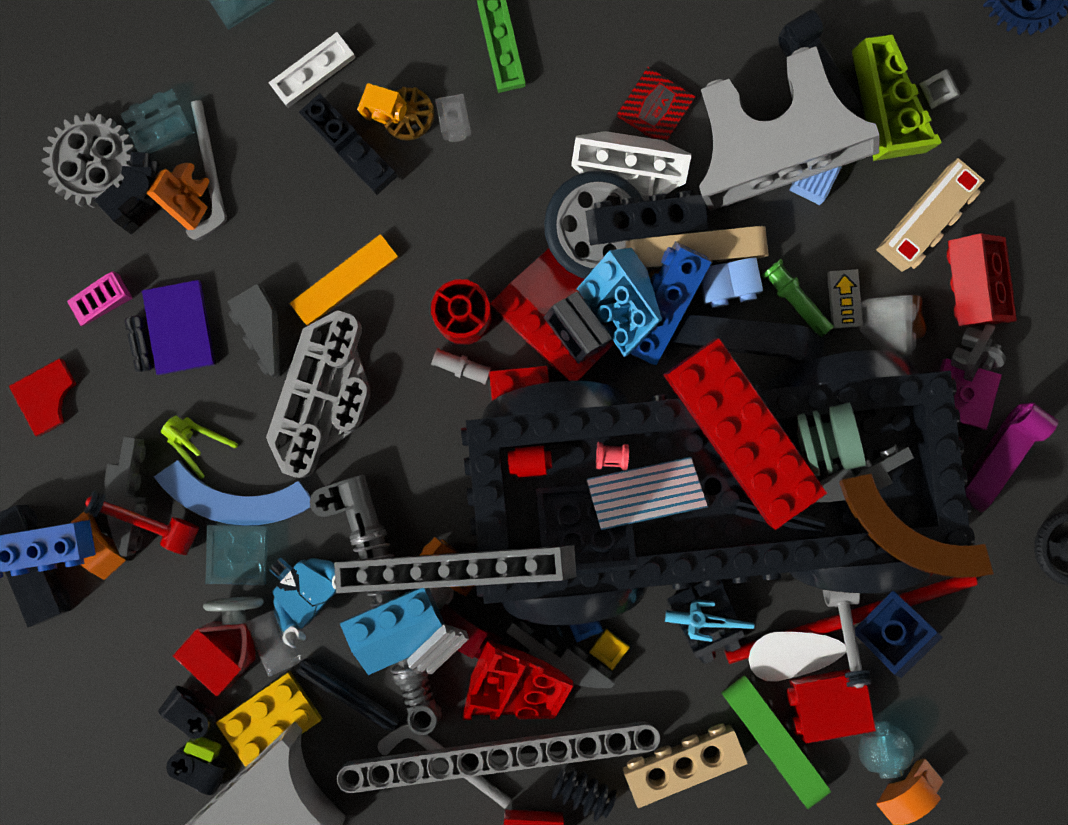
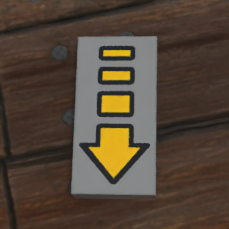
M858 269L829 271L827 276L831 324L834 326L832 329L862 327Z

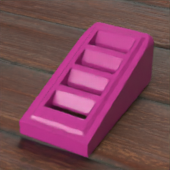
M112 271L67 302L80 326L83 327L133 298L120 275ZM109 286H112L116 293L113 297L107 289ZM100 291L103 292V294H104V296H105V298H106V300H107V301L104 302V303L102 302L100 296L98 295V293H99ZM91 296L98 306L96 309L93 308L88 299ZM83 302L89 312L87 315L83 314L78 305L79 303Z

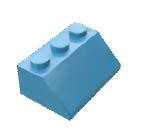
M419 588L347 618L340 623V626L351 652L366 673L370 675L409 658L445 623L430 588Z

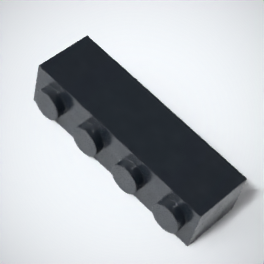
M27 504L15 505L1 511L0 535L38 529L36 525L38 519L34 510L29 508ZM37 566L30 567V573L11 576L10 571H5L27 628L39 625L71 611L69 605L71 602L70 596L62 588L58 579L60 576L58 567L38 572Z

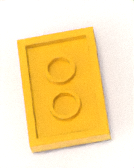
M289 671L218 720L216 724L246 767L294 721L302 729L303 734L323 718L291 671Z

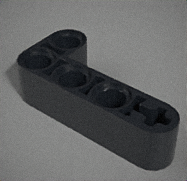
M810 9L784 25L778 36L780 48L787 58L800 48L808 47L810 49L816 46L832 90L841 103L858 117L862 114V106L820 41L819 37L823 33V24L817 13Z

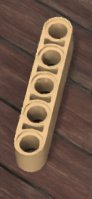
M765 226L642 238L625 242L626 248L633 249L647 270L661 269L663 254L668 247L672 248L675 241L706 255L712 263L769 256Z

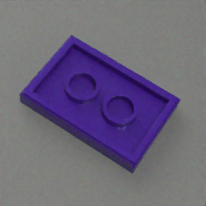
M195 280L142 290L156 375L216 365L201 281Z

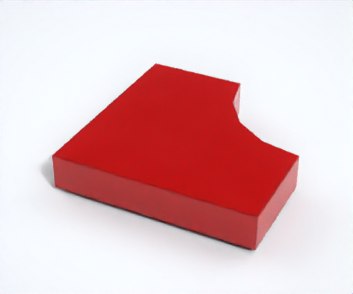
M59 358L9 386L36 437H40L65 423L62 416V403L67 392L76 385V382L64 360Z

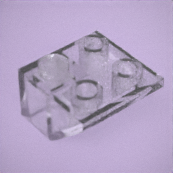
M913 295L869 298L861 302L863 326L860 327V331L878 350L897 352L905 356L912 355V350L916 346V335L912 333V321L916 318V305L912 303Z

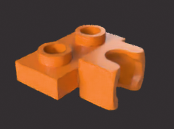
M192 163L179 164L172 173L167 169L159 171L147 191V194L187 230L196 229L208 208L198 197H201L209 185V179L193 180L192 172L194 171V165Z

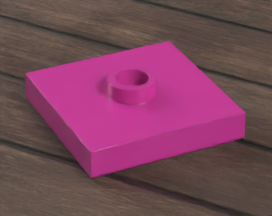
M943 359L940 372L951 371V377L956 382L957 390L954 395L955 407L958 408L960 413V423L981 430H987L1002 375L979 368L971 382L963 379L965 371L952 366L950 359Z

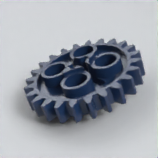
M987 0L983 4V7L992 6L993 8L988 15L989 17L999 16L998 26L1005 21L1008 23L1006 31L1009 32L1016 26L1018 35H1021L1026 28L1029 35H1033L1037 30L1043 33L1049 26L1051 28L1054 27L1059 20L1068 14L1066 11L1068 10V0H1015L1012 3L1008 0ZM1022 4H1025L1028 7L1029 11L1025 10L1022 7Z

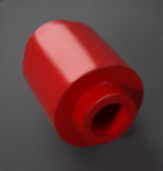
M544 445L515 447L514 451H508L510 475H517L518 477L547 475L546 469H552L551 450L545 451Z

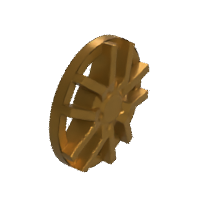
M402 87V89L395 92H398L406 102L405 117L400 121L395 131L390 128L396 124L389 121L384 126L395 138L414 140L424 135L431 127L434 120V106L430 98L418 88ZM407 93H412L410 101H407ZM418 95L423 97L424 100L417 102ZM429 106V110L419 111L420 108ZM428 117L426 124L423 126L419 118ZM418 123L421 130L414 133L412 125ZM406 126H407V128H408L410 134H407V135L401 134V132H402V131L406 128Z

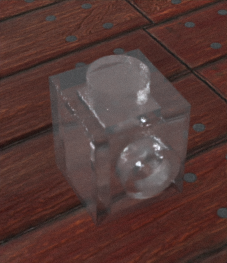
M464 94L435 99L443 139H449L450 142H459L466 139V136L471 135Z

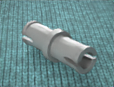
M440 348L436 349L431 363L432 366L455 373L456 377L460 378L462 375L484 385L491 370V367L467 360L468 356L462 355V357L440 350Z

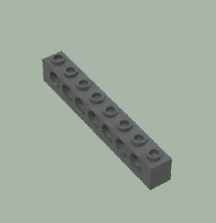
M574 545L360 559L334 563L336 593L562 581L577 577Z

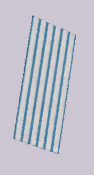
M691 457L587 479L601 530L708 507Z

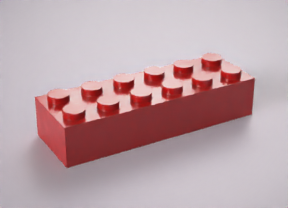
M719 338L713 339L663 374L770 527L776 530L827 494Z

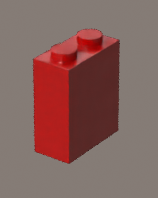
M850 669L789 679L790 688L787 689V698L790 706H794L796 716L792 718V726L795 735H799L805 743L876 731L868 686L864 685L862 688L847 687V682L849 681L846 680L849 678H846L845 674L849 673Z

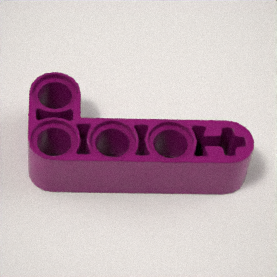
M1033 402L1016 406L1009 413L967 473L968 481L965 485L966 497L970 500L971 506L979 512L985 511L998 496L1034 442L1047 439L1057 428L1059 420Z

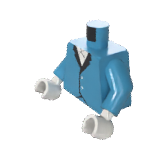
M279 558L269 569L281 581L272 591L274 595L273 604L278 621L284 632L283 642L292 648L296 647L293 643L296 636L302 641L306 639V635L299 631L298 627L300 629L306 627L336 593L334 563L331 561L311 558L307 561H299L292 568L282 558Z

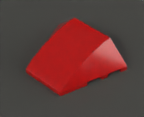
M487 641L471 675L463 720H472V715H490V720H498L500 715L515 714L518 719H555L573 688V681L566 674L541 659L521 650Z

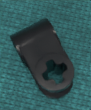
M176 685L158 710L159 715L164 720L176 726L192 739L201 738L213 732L217 727V714L197 699L191 691L179 685ZM198 718H201V719L203 720V721L201 722V726H202L203 728H200V727H199L200 720H199Z
M185 746L178 749L167 761L166 770L168 775L193 787L200 793L215 795L228 769V764L217 757L212 762H208L194 755H188L184 752ZM181 758L184 759V760H186V761H185V766H186V767H182V766H181V763H182Z

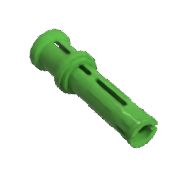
M779 259L761 277L763 279L767 278L778 291L777 295L781 298L785 297L814 332L823 337V334H827L834 327L833 324L826 319L810 298L807 297L798 286L800 284L797 277L793 278L782 265L783 261Z

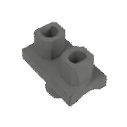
M986 324L983 331L968 327L965 331L961 345L973 348V350L970 352L957 347L951 359L952 366L965 371L963 379L972 382L982 362L984 363L983 369L990 371L992 367L999 368L1003 366L1006 356L1001 351L1002 346L994 344L991 347V336L996 326Z

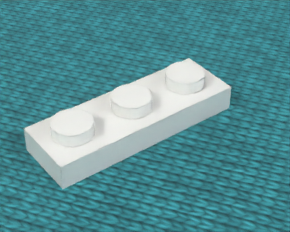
M336 32L271 80L269 84L286 107L289 108L356 57L338 32Z

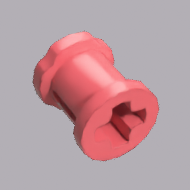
M603 442L597 443L596 469H602L603 466L621 467L622 470L628 469L629 444L609 446L604 445Z

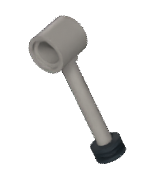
M823 590L826 605L828 607H838L850 667V672L845 674V677L849 678L846 680L849 681L847 682V687L862 688L864 685L871 684V680L867 679L870 678L867 676L869 671L862 670L850 605L859 603L860 593Z

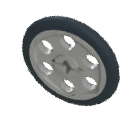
M588 171L575 175L558 188L547 206L544 226L549 249L559 264L568 272L580 278H586L603 259V248L606 245L590 246L585 211L593 209L594 203L606 201L609 194L617 195L620 199V205H622V199L639 197V202H645L631 183L613 173ZM583 191L590 193L593 201L589 208H583L578 203V196ZM644 210L642 219L646 224L650 223L648 211ZM617 213L614 217V222L618 227L623 217ZM570 215L576 219L577 227L573 232H568L563 228L562 221L565 216ZM580 241L587 243L589 246V254L585 258H580L575 253V246ZM626 241L609 243L613 244L617 249L626 248Z

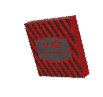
M647 67L618 111L617 117L651 139L667 142L691 106L695 96Z

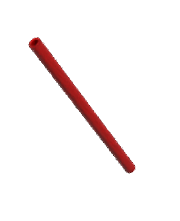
M953 577L899 594V596L908 605L914 606L976 586L977 579L976 577ZM883 600L852 609L853 624L862 622ZM833 615L783 632H805L823 635L842 629L840 615ZM757 640L742 644L741 648L733 652L724 650L728 663L732 664L749 658L750 650Z

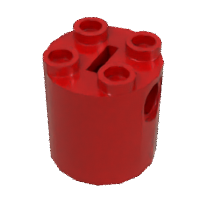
M454 279L444 283L435 292L431 301V316L439 332L447 340L456 344L470 345L479 341L488 332L492 323V310L486 292L478 284L467 279Z

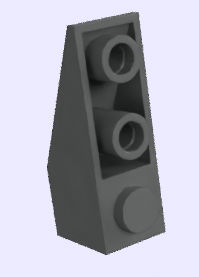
M256 284L227 301L231 308L228 314L236 326L241 325L246 333L242 337L251 351L255 349L260 357L257 360V364L265 375L269 374L277 379L280 377L278 312L264 288Z

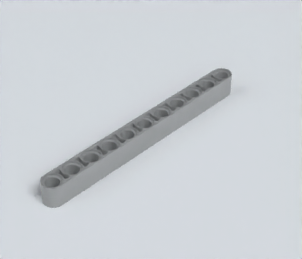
M639 721L353 760L342 766L337 775V784L346 793H356L646 753L658 747L660 735L657 729L650 723ZM644 729L651 730L652 737L650 741L645 744L639 743V733ZM615 733L622 734L623 742L619 747L613 748L609 746L611 735ZM591 737L594 739V747L587 752L580 750L579 744L581 740ZM556 741H561L566 745L564 753L558 756L551 754V745ZM532 745L537 749L535 757L529 760L524 759L520 755L522 748ZM498 749H502L508 754L506 761L500 764L495 763L491 759L492 753ZM468 753L475 754L479 760L477 765L471 768L464 766L462 763L463 756ZM439 757L445 758L449 763V767L442 772L435 770L432 762ZM409 761L415 762L419 766V772L413 776L408 775L404 772L403 765ZM379 765L385 766L389 770V777L384 780L378 779L374 775V768ZM355 770L359 774V781L354 784L348 783L345 780L344 772Z

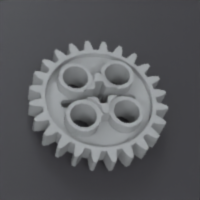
M86 113L85 121L78 115H75V124H71L65 119L64 130L55 127L54 129L58 134L57 138L48 136L47 139L53 145L52 147H43V150L50 154V157L42 159L43 163L50 166L43 173L52 177L48 184L57 187L55 192L60 196L65 195V200L71 203L75 201L81 207L87 202V205L95 208L96 202L94 200L112 184L118 188L123 183L124 177L121 175L122 166H130L131 152L138 150L134 145L130 144L133 138L125 134L126 130L121 125L116 126L117 123L109 118L106 121L100 114L94 119L92 115ZM85 139L84 145L76 149L77 142ZM113 145L111 153L104 156L105 148ZM77 166L76 174L70 177L69 172L71 168ZM105 172V179L97 183L98 175Z

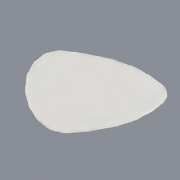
M773 632L764 635L755 642L750 650L749 664L757 677L765 681L776 682L822 669L837 661L847 651L844 643L826 635L805 632Z

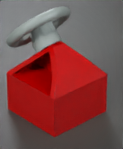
M232 597L205 602L203 608L206 611H222V622L213 621L197 628L173 655L180 664L216 696L232 687L255 661V646L250 628L246 624L245 610L262 606L264 603L261 597Z

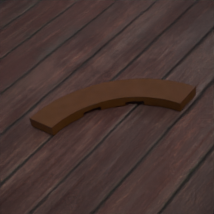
M872 473L839 481L844 498L855 518H858L862 526L869 533L868 535L880 547L898 560L928 573L956 578L980 577L994 574L985 544L973 546L949 545L929 539L904 524L881 497Z

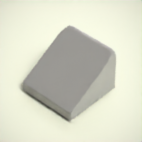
M947 69L920 83L931 109L961 96L950 71Z

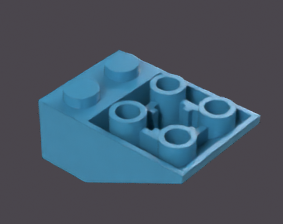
M632 248L609 250L577 287L582 297L591 304L592 311L597 319L607 325L613 342L624 357L662 320L648 270Z

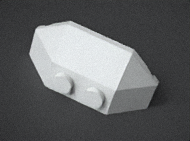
M605 131L576 136L571 166L579 174L588 171H604L616 174L631 183L638 190L644 201H649V196L667 194L686 183L691 153L663 140Z

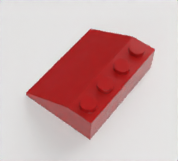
M548 248L519 274L490 305L566 381H579L615 343L611 340L600 352L578 364L544 319V316L554 304L566 299L575 292L579 293L577 287L584 281V278L568 272L559 264Z

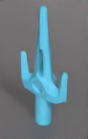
M693 600L689 613L666 610L665 622L689 625L688 635L691 639L709 642L713 641L712 636L699 633L703 627L753 629L755 626L754 623L702 613L700 607L715 606L714 601ZM706 619L723 621L725 623H707Z

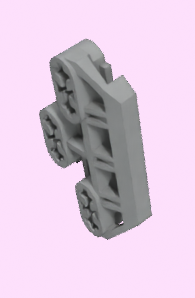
M337 310L302 330L266 436L272 453L284 474L298 478L312 475L317 467L320 455L358 429L363 420L371 390L357 349L362 327L360 322L348 313ZM350 321L353 330L345 333L341 327L342 325H348ZM332 322L324 345L318 344L322 337V333L318 331V328ZM336 337L341 340L344 338L347 342H350L349 347L344 343L341 345V343L335 341ZM340 350L344 357L343 359L338 358L336 360L332 357V353ZM309 356L320 360L317 363L311 380L313 384L301 381H307L313 359L308 358ZM359 384V389L363 390L361 396L356 395L353 401L354 404L360 405L359 409L351 407L349 416L353 418L352 423L345 424L341 420L342 414L347 415L350 407L344 405V402L346 400L352 403L354 395L350 393L351 387L356 388ZM296 395L307 398L304 401L298 419L299 423L288 419H294L301 397ZM312 432V435L316 436L315 442L310 441L308 443V439L304 438L305 434ZM290 435L293 437L285 457L286 461H284L278 446L285 445L287 437ZM299 447H300V448H306V447H307L306 450H314V451H313V454L311 455V454H306L305 452H299L298 449H299ZM303 459V463L307 464L306 469L299 470L295 462L296 460Z

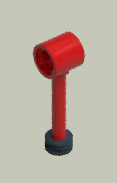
M95 490L86 499L84 513L88 514L90 511V515L93 513V516L97 517L99 512L159 534L162 536L160 545L180 555L188 554L200 529L193 523L177 517H172L168 525L106 502V495L102 494L100 496V493L97 495Z

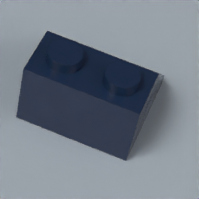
M892 591L855 628L856 636L894 675L900 678L943 638L895 591Z

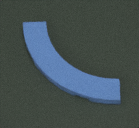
M177 460L154 476L162 488L184 507L198 515L226 524L246 526L275 523L289 519L311 508V496L301 481H297L287 488L267 495L238 496L209 487L194 476L181 460Z

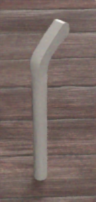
M200 100L191 102L205 175L209 179L208 189L212 204V215L210 218L199 223L195 230L186 229V233L191 239L199 241L222 227L227 222V216L221 196L203 103Z
M408 722L387 734L378 743V750L382 755L389 754L398 743L406 738L418 742L427 750L444 748L428 735L415 734L410 730ZM439 757L441 761H443L446 765L449 766V763L445 758ZM481 775L465 777L466 780L504 809L509 805L511 798Z

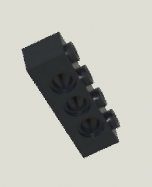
M693 190L677 192L676 198L667 199L666 194L649 196V201L639 202V197L622 199V205L612 206L611 201L594 203L593 209L585 211L590 246L708 229L705 201L702 195H694ZM671 207L677 210L678 216L676 221L670 217L669 211ZM644 210L648 211L651 216L649 224L644 223L642 219ZM617 213L623 217L624 224L622 228H618L614 222V217Z

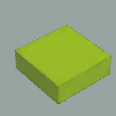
M204 737L198 739L191 738L187 741L184 752L212 762L219 755L222 746Z

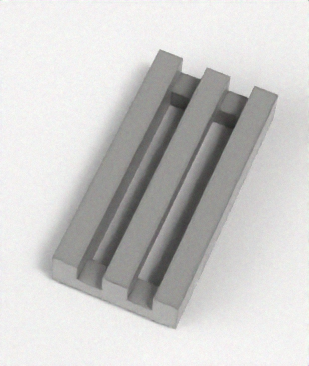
M443 624L407 659L408 667L413 670L417 667L418 671L421 672L426 669L428 674H433L469 640L467 631Z

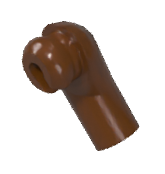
M917 295L908 298L905 317L907 336L912 340L924 337L927 331L922 315L923 298Z

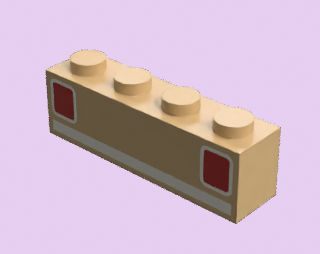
M957 158L945 168L876 250L901 272L910 267L915 269L926 257L923 254L929 245L934 247L944 236L941 232L947 224L949 226L953 225L962 215L961 207L965 203L971 204L981 193L978 188L985 180Z

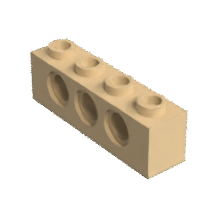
M725 724L715 725L708 729L709 733L699 737L696 734L685 737L681 740L682 744L672 748L669 745L660 747L654 751L655 755L644 759L640 756L629 760L627 766L623 767V771L637 807H643L748 764L736 733L730 724L726 726ZM716 746L717 753L714 757L705 758L703 756L704 750L707 747ZM681 757L690 758V764L685 769L676 767V763ZM654 768H660L664 771L663 776L658 780H652L648 777L650 771Z

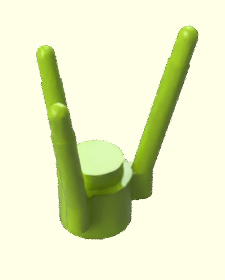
M175 415L165 423L161 433L168 438L167 442L178 451L200 479H203L205 475L181 446L185 445L196 456L201 454L200 450L189 441L193 435V432L190 430L191 428L233 448L238 447L236 442L194 423L188 417L182 420Z

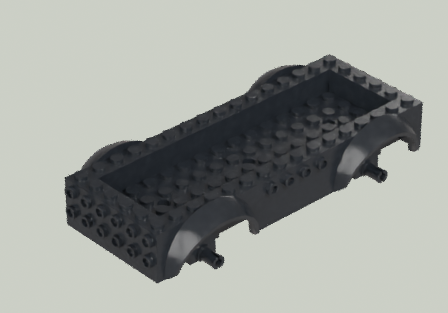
M861 350L833 354L798 364L772 379L767 390H760V385H752L801 456L802 452L797 436V415L805 413L808 426H813L815 421L812 411L817 410L823 423L830 421L829 407L850 402L865 459L874 460L881 456L879 451L892 444L909 447L914 457L887 472L893 483L878 490L891 511L908 527L929 539L949 545L973 546L975 544V535L973 529L969 526L968 515L971 514V503L965 493L968 477L965 468L962 467L961 455L964 453V445L958 435L957 427L960 423V413L958 408L955 407L954 402L957 387L955 379L951 377V371L919 374L909 358L901 353L885 350ZM590 381L541 383L519 388L497 397L485 407L481 419L466 420V427L461 428L462 445L468 446L469 457L464 458L465 475L471 476L472 487L467 488L468 505L474 506L475 517L470 518L471 535L477 536L478 546L473 548V552L541 547L536 489L588 484V478L626 471L622 470L621 467L603 466L602 469H596L598 442H603L604 445L609 446L629 444L627 470L691 457L708 507L632 523L637 570L582 574L562 581L476 585L477 596L483 597L484 604L501 602L505 610L510 614L528 622L548 625H574L611 618L634 608L643 599L648 587L672 585L673 589L691 588L690 583L702 581L703 586L721 585V579L732 578L733 583L751 582V576L763 575V580L780 579L781 573L790 572L795 579L823 590L844 593H883L918 585L933 575V573L919 570L898 560L880 547L868 535L869 533L862 526L858 518H855L846 500L815 502L800 512V514L825 520V529L821 536L781 526L775 530L765 522L737 516L735 508L738 500L745 499L751 501L680 398L670 399V394L654 395L650 402L629 404L627 398L620 390L603 383ZM542 444L545 445V451L551 450L552 469H546L547 475L529 477L510 475L508 451H514L515 447ZM839 458L833 459V463L842 464ZM825 461L818 462L820 471L826 466ZM709 478L716 482V490L712 494H708L704 488V484Z

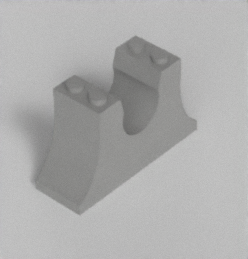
M816 46L810 49L808 47L800 48L787 57L788 81L793 101L789 109L777 119L758 121L749 117L745 113L740 95L730 79L724 81L722 79L714 80L701 89L713 133V153L710 167L704 180L699 185L702 197L709 211L879 153V132L876 124L857 117L837 98L828 82Z
M294 721L185 825H343L346 816L320 790L311 777L302 754V729Z

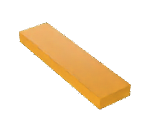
M380 234L291 301L290 305L303 322L309 326L399 257Z

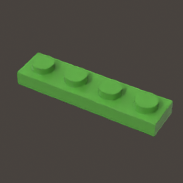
M476 0L498 93L526 87L506 0Z

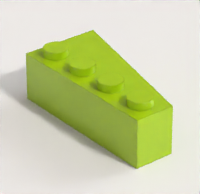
M893 35L865 38L852 50L865 120L875 123L879 132V153L873 155V161L927 153L940 145L942 142L939 135H935L929 122L932 120L928 111H924L917 97L919 94L915 83L912 84L906 73L907 65Z

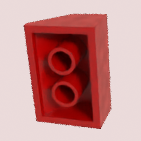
M980 233L949 240L947 260L952 270L950 286L955 294L954 316L958 321V325L980 326L1017 321L1006 237Z

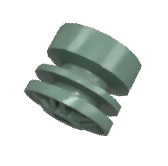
M850 402L829 407L830 421L823 423L817 410L812 411L815 421L813 426H808L805 413L797 415V436L802 456L816 477L821 476L818 462L825 461L828 474H832L833 459L835 458L840 459L845 470L866 466Z

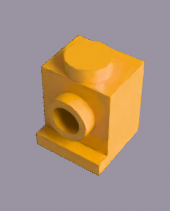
M367 83L357 110L366 120L371 121L374 119L383 124H388L391 121L399 124V121L404 119L407 108L405 100L398 92Z

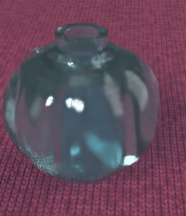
M890 721L874 722L876 731L865 733L859 741L858 754L860 761L870 772L879 773L882 779L903 776V769L910 767L915 755L912 739L903 729L890 726Z

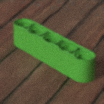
M745 675L721 692L807 809H810L831 793L829 787Z

